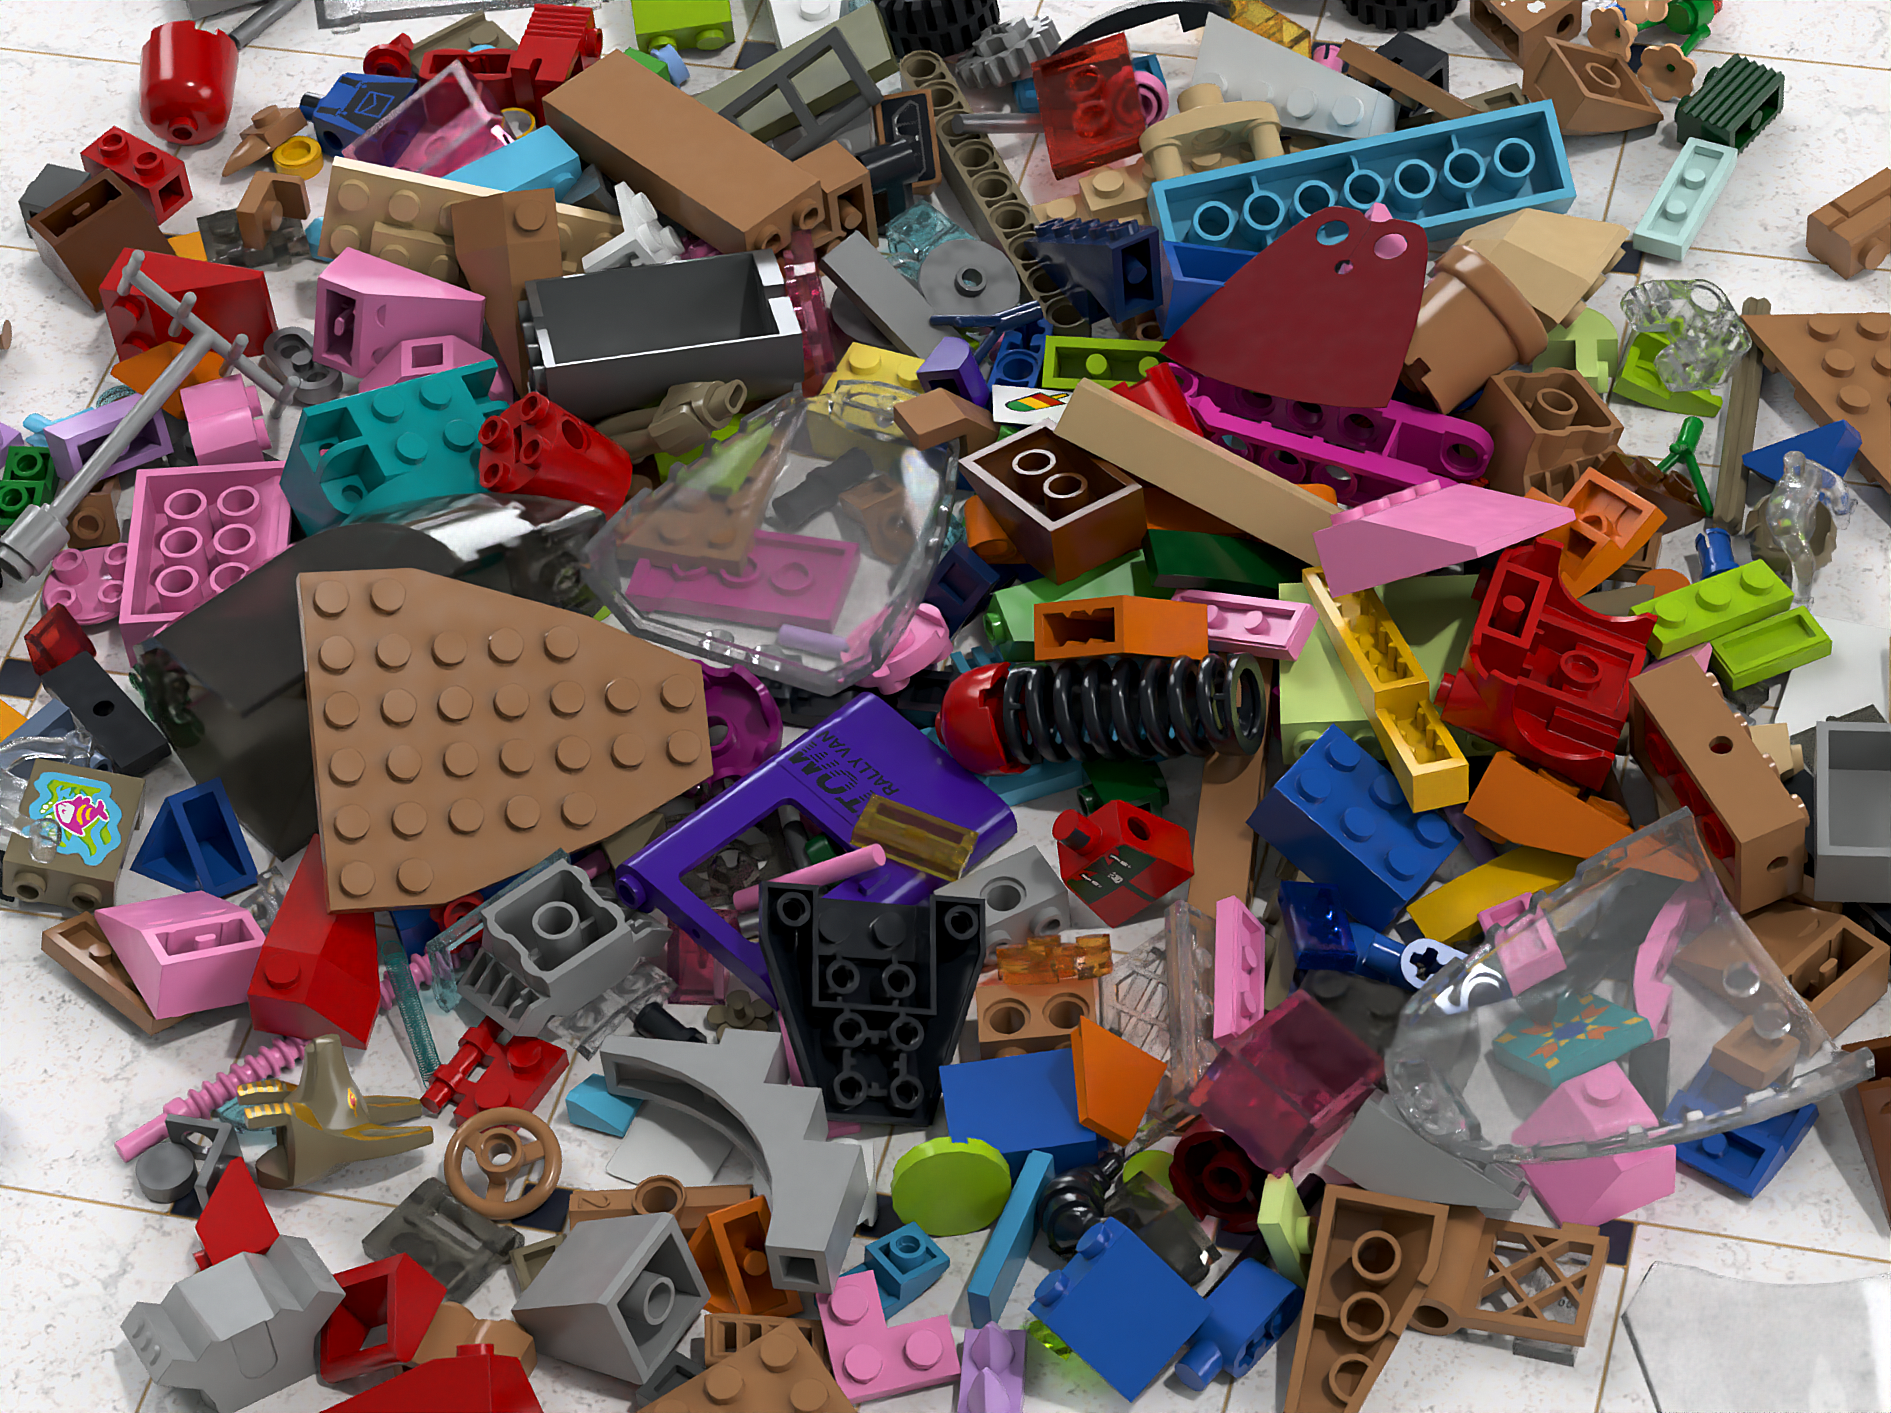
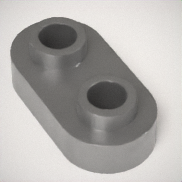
M285 327L273 332L265 340L263 346L268 368L284 385L290 376H297L300 379V385L294 394L299 401L317 405L328 402L340 394L344 386L342 373L339 370L312 361L314 336L308 330L301 327Z

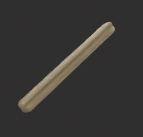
M1751 296L1743 302L1741 315H1771V303L1766 298L1757 300ZM1739 335L1712 526L1713 528L1724 529L1731 535L1738 534L1742 530L1750 469L1744 465L1742 455L1753 451L1764 363L1762 362L1763 351L1754 341L1745 343Z

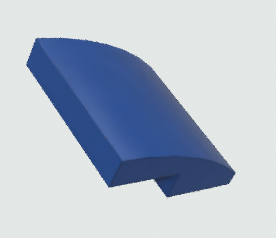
M1710 1055L1687 1093L1683 1094L1679 1091L1676 1093L1658 1121V1124L1676 1147V1159L1753 1199L1775 1177L1794 1153L1819 1117L1817 1105L1774 1083L1761 1094L1736 1084L1729 1077L1709 1068Z

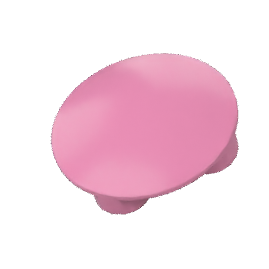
M120 542L110 547L92 548L82 552L73 548L59 552L52 560L54 570L47 578L42 591V601L46 611L54 619L62 623L78 626L101 623L120 615L128 543Z

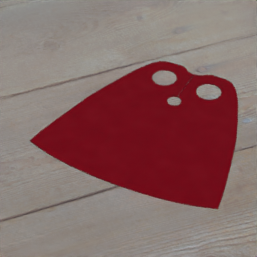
M1331 206L1319 210L1293 226L1239 269L1223 284L1225 285L1224 287L1219 288L1171 336L1159 352L1194 372L1226 384L1265 395L1334 407L1387 408L1399 379L1420 311L1428 260V242L1425 230L1419 224L1400 219H1389L1385 222L1371 221L1366 219L1360 210L1342 206ZM1341 221L1349 227L1348 236L1338 244L1324 245L1316 239L1318 229L1327 222ZM1399 234L1405 237L1408 245L1406 250L1397 257L1381 258L1374 252L1375 243L1385 235ZM1341 261H1350L1353 264L1352 269L1345 274H1339L1334 270L1335 265Z

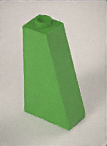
M1143 549L1112 559L1059 586L1047 577L996 591L993 594L986 614L983 616V624L990 644L992 646H999L1005 662H1044L1035 661L1034 604L1117 595L1171 600L1177 588L1151 586Z

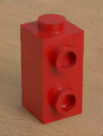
M115 125L80 152L85 172L90 173L93 178L109 168L136 193L158 226L193 199L184 161Z

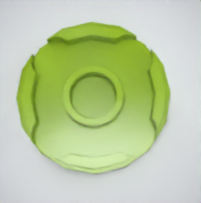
M940 1137L914 1146L897 1161L893 1169V1179L890 1182L894 1211L904 1224L907 1225L915 1221L926 1234L940 1237L966 1235L988 1226L1002 1214L1011 1195L1009 1165L1000 1151L982 1140L968 1137V1144L962 1142L952 1143V1137Z

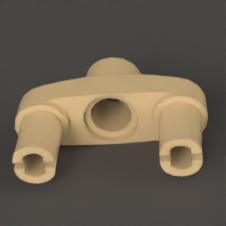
M1211 83L1198 84L1184 90L1176 100L1180 113L1150 126L1139 138L1144 161L1151 164L1156 182L1185 176L1180 156L1216 148L1219 149L1242 142L1250 143L1255 161L1285 155L1279 137L1282 127L1275 106L1263 101L1224 103L1220 87Z

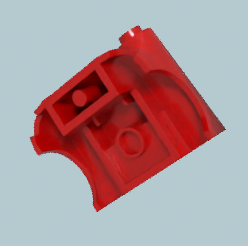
M1536 537L1533 545L1520 546L1512 550L1506 547L1496 561L1493 570L1482 566L1471 595V599L1481 603L1462 658V667L1458 668L1456 676L1447 672L1444 673L1433 705L1443 708L1440 716L1441 721L1600 792L1614 761L1615 754L1613 752L1628 716L1629 679L1641 674L1647 654L1645 648L1658 616L1646 612L1635 616L1617 617L1598 613L1584 606L1571 595L1561 578L1560 559L1564 544L1555 540Z

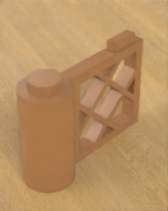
M1437 1203L1450 1206L1439 1269L1408 1323L1411 1327L1423 1333L1440 1336L1453 1334L1462 1327L1585 1348L1610 1250L1609 1237L1600 1236V1227L1563 1221L1562 1228L1555 1229L1486 1218L1476 1206ZM1504 1241L1523 1244L1531 1255L1505 1268L1494 1253L1497 1242ZM1568 1252L1592 1256L1588 1267L1569 1277L1563 1274L1553 1260ZM1542 1267L1555 1284L1529 1298L1516 1280ZM1491 1269L1494 1274L1488 1277L1489 1271ZM1504 1286L1518 1303L1502 1313L1479 1309L1482 1298ZM1584 1287L1581 1296L1577 1290ZM1566 1296L1577 1310V1315L1573 1325L1549 1321L1540 1310Z

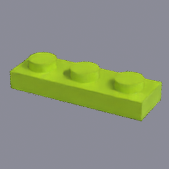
M1758 559L1630 607L1627 616L1640 615L1646 612L1658 616L1646 647L1660 660L1788 611L1795 594L1762 559Z

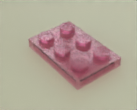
M811 229L791 232L792 249L783 251L784 268L787 278L788 296L794 311H796V317L802 331L804 361L813 359L816 376L837 372L832 327L820 270L817 267L818 261Z

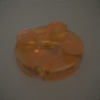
M1090 934L1078 936L1075 938L1076 943H1061V935H1039L1026 938V943L997 946L998 980H1003V984L1043 985L1059 983L1060 978L1078 975V981L1111 974L1114 971L1110 935Z

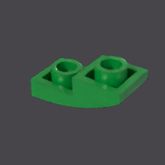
M9 446L3 479L0 480V530L7 531L29 504L41 507L44 503L50 505L53 502L60 477L57 476L49 447Z

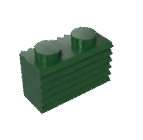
M1738 53L1732 55L1721 68L1712 67L1705 76L1702 87L1693 96L1685 95L1677 105L1674 114V120L1677 123V142L1685 145L1688 138L1693 137L1738 149V157L1739 153H1743L1745 147L1748 148L1750 141L1753 142L1755 137L1759 136L1761 130L1764 131L1766 125H1770L1772 119H1775L1778 113L1781 114L1784 103L1785 76L1781 71L1776 73L1772 67L1767 69L1764 64L1758 65L1755 60L1750 62L1747 57L1741 59Z

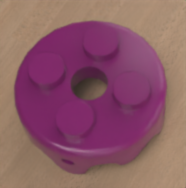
M690 659L702 665L708 729L717 725L728 727L726 738L720 744L710 746L713 775L707 781L681 794L683 797L697 801H710L780 751L783 738V724L781 712L768 688L747 668L740 664H734L730 668H715L701 660Z

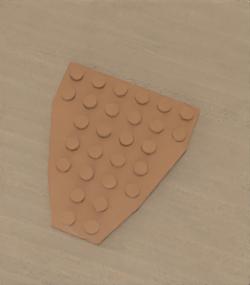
M415 568L299 573L296 578L327 915L442 908L450 902L489 886L491 888L520 873L538 866L540 868L601 843L645 815L651 814L668 804L682 793L688 792L707 781L713 775L702 665L589 616Z

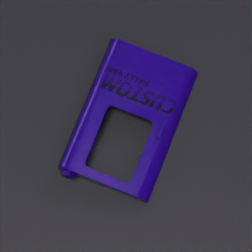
M863 692L619 864L615 870V890L619 899L630 909H638L641 912L650 913L658 908L687 933L696 944L702 946L775 1011H779L780 1008L759 942H751L742 936L684 886L679 880L681 877L780 806L791 805L847 852L876 843L885 852L886 862L883 866L847 878L821 898L916 905L930 894L934 895L933 891L946 886L1017 833V822L1012 810L1000 796L967 769L962 768L955 759L881 698L873 693Z

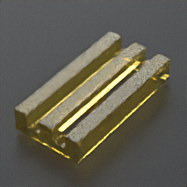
M873 793L853 829L850 844L864 848L877 843L883 848L887 858L954 882L960 879L962 869H965L969 861L970 853L973 854L979 833Z

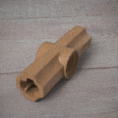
M656 1175L641 1181L635 1189L573 1191V1194H570L569 1201L570 1232L581 1221L666 1212L675 1216L688 1243L706 1215L754 1198L753 1184L684 1187L678 1179L672 1176Z

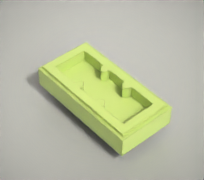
M1289 1173L1268 1174V1177L1265 1179L1257 1224L1280 1275L1303 1288L1306 1294L1318 1230L1317 1223L1313 1216L1307 1215Z

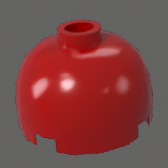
M1009 662L986 664L971 669L951 682L942 700L941 710L937 713L935 719L937 737L943 745H946L951 756L962 768L982 776L1002 777L1016 775L1027 771L1031 767V765L1018 763L1012 756L1004 731L1003 695L1005 683L1009 675L1008 668L1011 665ZM1025 685L1022 686L1019 696V703L1025 705ZM1019 711L1021 732L1028 743L1029 729L1026 712Z

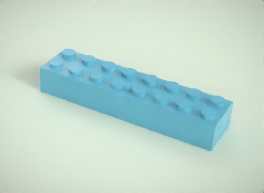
M1552 99L1152 182L1146 201L1152 226H1156L1159 230L1160 246L1161 241L1164 240L1261 252L1300 221L1319 210L1331 206H1342L1360 210L1365 214L1375 202L1384 204L1393 219L1419 224L1425 230L1427 242L1429 243L1461 236L1467 229L1486 224L1489 221L1525 208L1566 214L1577 194ZM1341 221L1327 222L1318 229L1316 239L1324 245H1334L1343 241L1348 236L1349 227Z

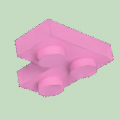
M873 1270L838 1277L833 1294L814 1292L834 1379L851 1404L961 1379V1368L948 1315L945 1314L887 1328Z

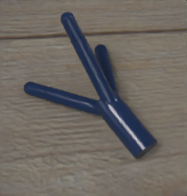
M1033 300L993 315H932L930 323L940 326L990 327L991 332L973 354L979 366L1003 333L1043 320V312L1039 302Z

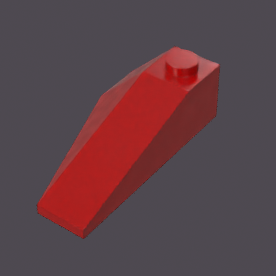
M314 833L263 943L247 992L253 1029L255 1031L311 1041L313 1038L326 1034H338L342 1046L367 1050L381 1005L374 912L327 915L320 835Z
M479 1343L457 1345L456 1357L431 1359L319 1413L544 1412L519 1358L494 1354V1344Z

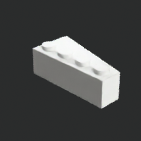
M1208 12L1191 87L1204 83L1216 84L1220 87L1224 103L1263 101L1272 104L1277 110L1282 127L1279 134L1294 137L1310 135L1315 138L1324 139L1328 143L1338 144L1395 132L1401 107L1399 102L1374 88Z

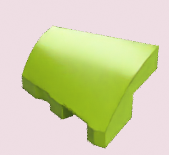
M1650 300L1631 330L1612 391L1647 406L1685 415L1716 417L1723 404L1721 396L1711 394L1707 382L1713 369L1709 358L1701 349L1703 339L1698 323Z

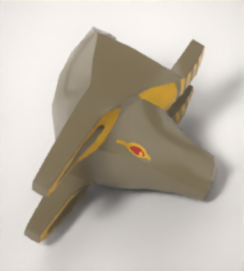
M326 1034L313 1038L312 1042L305 1046L303 1070L299 1085L277 1079L237 1085V1100L240 1106L262 1104L244 1108V1122L247 1128L276 1126L277 1146L264 1153L255 1164L258 1184L261 1188L272 1190L295 1189L338 1173L355 1161L397 1155L430 1145L434 1140L431 1126L386 1127L381 1125L422 1116L420 1099L403 1096H362L351 1077L338 1034Z

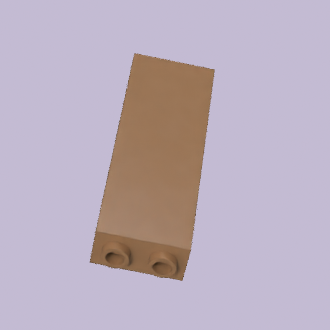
M615 49L542 98L546 125H549L581 159L590 165L594 163L602 173L617 183L624 181L635 195L642 192L649 199L653 207L724 254L772 248L775 255L779 250L825 219L821 183L818 178L618 49Z

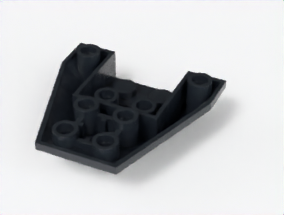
M761 881L759 883V945L804 1087L822 1089L827 1121L914 1127L931 1126L942 1094L939 1066L951 1065L986 957L985 899L930 894L916 905L819 898V885Z

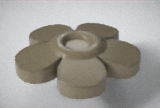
M735 990L726 997L727 1007L720 1004L714 1005L709 1008L706 1015L709 1026L717 1029L716 1036L720 1043L725 1028L769 1032L766 1022L773 1017L774 1010L762 998L756 999L751 1003L749 992Z

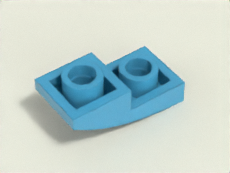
M913 1221L865 1246L864 1263L839 1275V1277L873 1270L885 1321H887L931 1286L950 1267V1258ZM814 1294V1306L818 1309Z

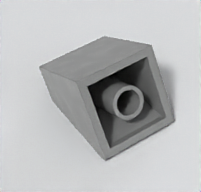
M666 1212L578 1222L562 1244L555 1249L552 1257L529 1287L523 1291L510 1311L516 1323L523 1326L529 1335L533 1337L537 1353L638 1385H645L711 1298V1294L675 1216Z

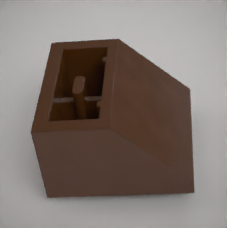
M109 168L26 221L42 262L96 313L104 309L99 287L124 247L177 256L136 193Z

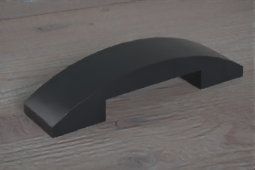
M1136 0L1115 7L1085 23L1069 35L1040 67L1042 74L1047 76L1090 62L1097 54L1092 40L1178 14L1184 33L1204 27L1208 12L1224 19H1229L1236 11L1234 1Z
M748 654L744 665L768 688L781 712L783 721L809 728L814 727L863 692H870L881 698L918 730L928 727L933 728L935 727L936 715L941 710L942 700L951 682L963 674L922 669L910 676V682L905 688L893 694L883 695L878 687H860L847 677L804 674L802 658Z

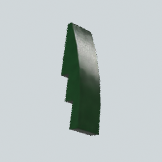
M1147 529L1141 540L1152 587L1193 588V590L1279 600V584L1303 583L1302 569L1314 567L1275 546L1202 532Z

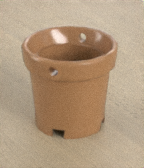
M1463 244L1450 246L1442 256L1434 261V275L1424 285L1417 324L1399 376L1401 383L1409 390L1404 396L1414 406L1444 415L1453 412L1461 404L1486 386L1490 375H1499L1514 365L1527 364L1529 366L1538 355L1546 351L1548 345V336L1543 323L1517 287L1483 255Z

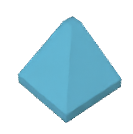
M595 1073L572 1089L565 1099L570 1123L623 1138L644 1099L609 1094L605 1076Z

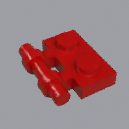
M486 1015L477 1028L470 1027L458 1041L459 1050L448 1064H440L429 1077L430 1087L420 1098V1102L424 1108L432 1113H439L448 1101L457 1104V1108L453 1111L457 1127H460L475 1114L491 1108L514 1107L532 1113L569 1066L567 1051L537 1037L513 1035L505 1046L495 1041L504 1031V1027ZM478 1063L487 1067V1070L475 1083L466 1079V1077ZM497 1125L489 1127L481 1131L480 1133L483 1134L490 1129L499 1127L507 1128L517 1133L521 1127L514 1125Z

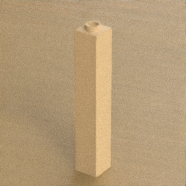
M1085 377L1077 384L1053 432L1314 567L1321 566L1322 564L1312 533L1331 527L1330 515L1345 511Z

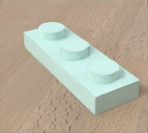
M1689 137L1633 233V249L1682 261L1735 169L1738 149Z

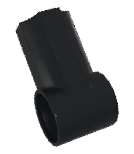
M900 138L855 153L854 157L870 171L878 236L884 235L897 239L908 235L911 226L916 223L912 183L918 181L917 164L909 143L905 138Z

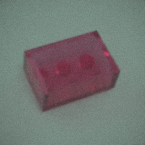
M456 59L341 152L347 159L442 178L518 139L490 91Z
M1300 988L1224 1046L1186 1099L1200 1110L1201 1115L1210 1125L1223 1130L1247 1152L1248 1157L1254 1164L1264 1170H1268L1279 1180L1357 1114L1367 1098L1391 1070L1392 1066Z

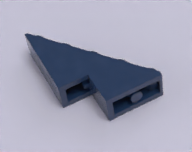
M1058 217L1035 226L1034 230L1037 236L1023 241L1025 248L1089 325L1111 317L1118 324L1163 305L1159 230L1156 226L1138 225L1137 219L1119 224L1118 219H1111L1101 223L1099 218L1082 222L1081 218H1074L1064 222L1063 217Z

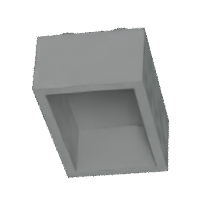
M1816 722L1814 753V901L1891 903V723Z

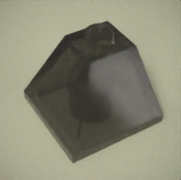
M1142 1170L1105 1199L1104 1216H1111L1128 1227L1191 1287L1203 1281L1210 1272V1266L1223 1257L1184 1202ZM1051 1244L1047 1246L1053 1255L1065 1265L1078 1253L1076 1249L1058 1252Z

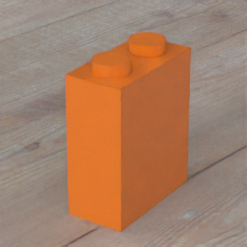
M1128 595L1034 604L1035 661L1055 663L1074 661L1079 665H1087L1093 660L1101 659L1108 663L1110 668H1113L1120 659L1130 658L1139 667H1142L1144 661L1150 657L1157 656L1164 660L1166 664H1171L1172 660L1179 655H1187L1194 662H1198L1208 654L1207 604Z

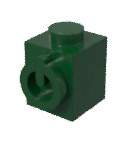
M1129 755L1121 761H1110L1101 756L1093 762L1081 763L1083 787L1077 789V799L1086 818L1112 800L1125 801L1162 818L1161 807L1167 806L1170 798L1165 779L1155 760L1149 759L1143 762Z

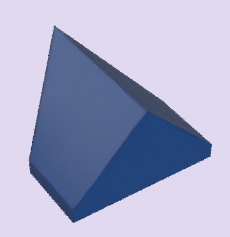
M220 776L165 798L129 869L185 893L202 890L218 898L261 881Z

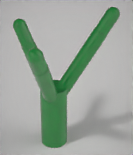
M1690 416L1684 419L1676 442L1669 446L1671 453L1657 467L1660 471L1666 473L1677 462L1686 464L1692 483L1697 489L1696 494L1699 502L1707 513L1705 516L1712 517L1714 507L1694 455L1704 429V424L1701 419Z

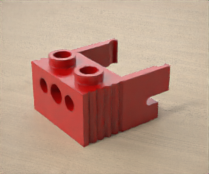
M535 3L534 11H532L527 29L524 31L510 70L517 106L529 111L534 116L537 130L546 126L542 98L601 59L603 33L601 28H596L592 7Z

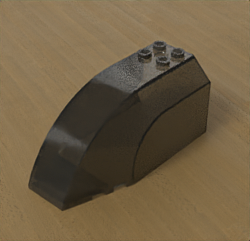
M466 493L397 503L374 509L322 528L268 557L133 646L154 720L196 785L220 776L238 823L276 858L284 862L309 845L314 833L319 834L296 585L298 574L307 572L415 568L539 603L542 602L547 605L552 601L562 602L563 609L568 610L574 606L583 610V615L592 618L620 590L604 512L599 508L547 496Z

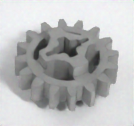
M1038 15L1033 16L1027 21L1023 16H1017L1010 21L998 25L993 24L980 32L982 36L972 43V48L967 49L968 53L958 57L959 62L955 66L965 86L967 85L969 89L976 86L982 89L990 83L994 88H1001L1008 83L1024 80L1036 73L1035 68L1037 65L1051 56L1049 52L1057 49L1060 46L1058 42L1062 39L1052 18L1049 19L1048 15L1041 18Z

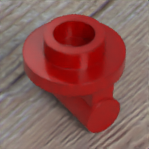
M401 33L388 44L372 47L364 57V73L409 78L412 62L408 54L414 48L413 41L407 34Z

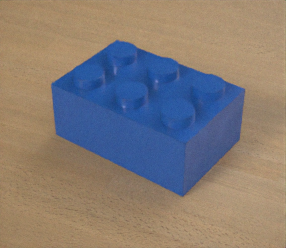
M1162 240L1160 261L1163 305L1154 308L1162 337L1169 340L1219 288L1225 286L1223 284L1260 252Z
M1334 723L1272 787L1245 822L1361 924L1373 928L1379 934L1465 838L1433 809L1413 813L1397 778Z

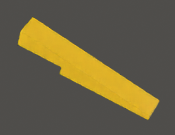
M1322 565L1302 569V582L1317 613L1320 615L1319 617L1412 812L1418 813L1469 802V764L1430 701L1428 677L1373 587L1332 598Z

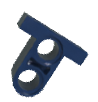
M960 540L948 550L899 617L915 614L911 604H931L939 609L949 629V639L952 643L965 626L987 611L994 592L1010 588L1018 578L1019 573L1009 564H987L968 545Z

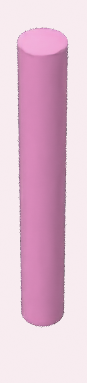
M876 843L768 881L819 885V887L883 866L886 862V856L883 848ZM759 884L734 893L733 903L738 912L746 913L759 908Z

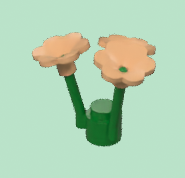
M1616 0L1619 6L1625 8L1628 20H1624L1622 12L1617 7L1607 9L1599 7L1591 12L1592 26L1589 27L1587 32L1591 46L1596 49L1621 54L1626 63L1631 59L1630 46L1640 31L1665 23L1671 31L1677 34H1690L1681 47L1667 43L1661 48L1656 46L1645 48L1640 57L1643 65L1638 69L1637 77L1640 83L1650 87L1653 96L1661 101H1668L1673 96L1682 99L1685 95L1692 93L1694 89L1692 79L1697 74V66L1687 56L1700 40L1711 35V30L1707 25L1714 18L1715 8L1712 0Z

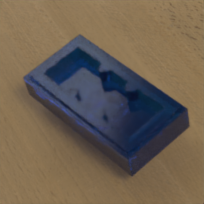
M1281 881L1277 899L1296 968L1354 972L1358 952L1338 885L1331 883Z

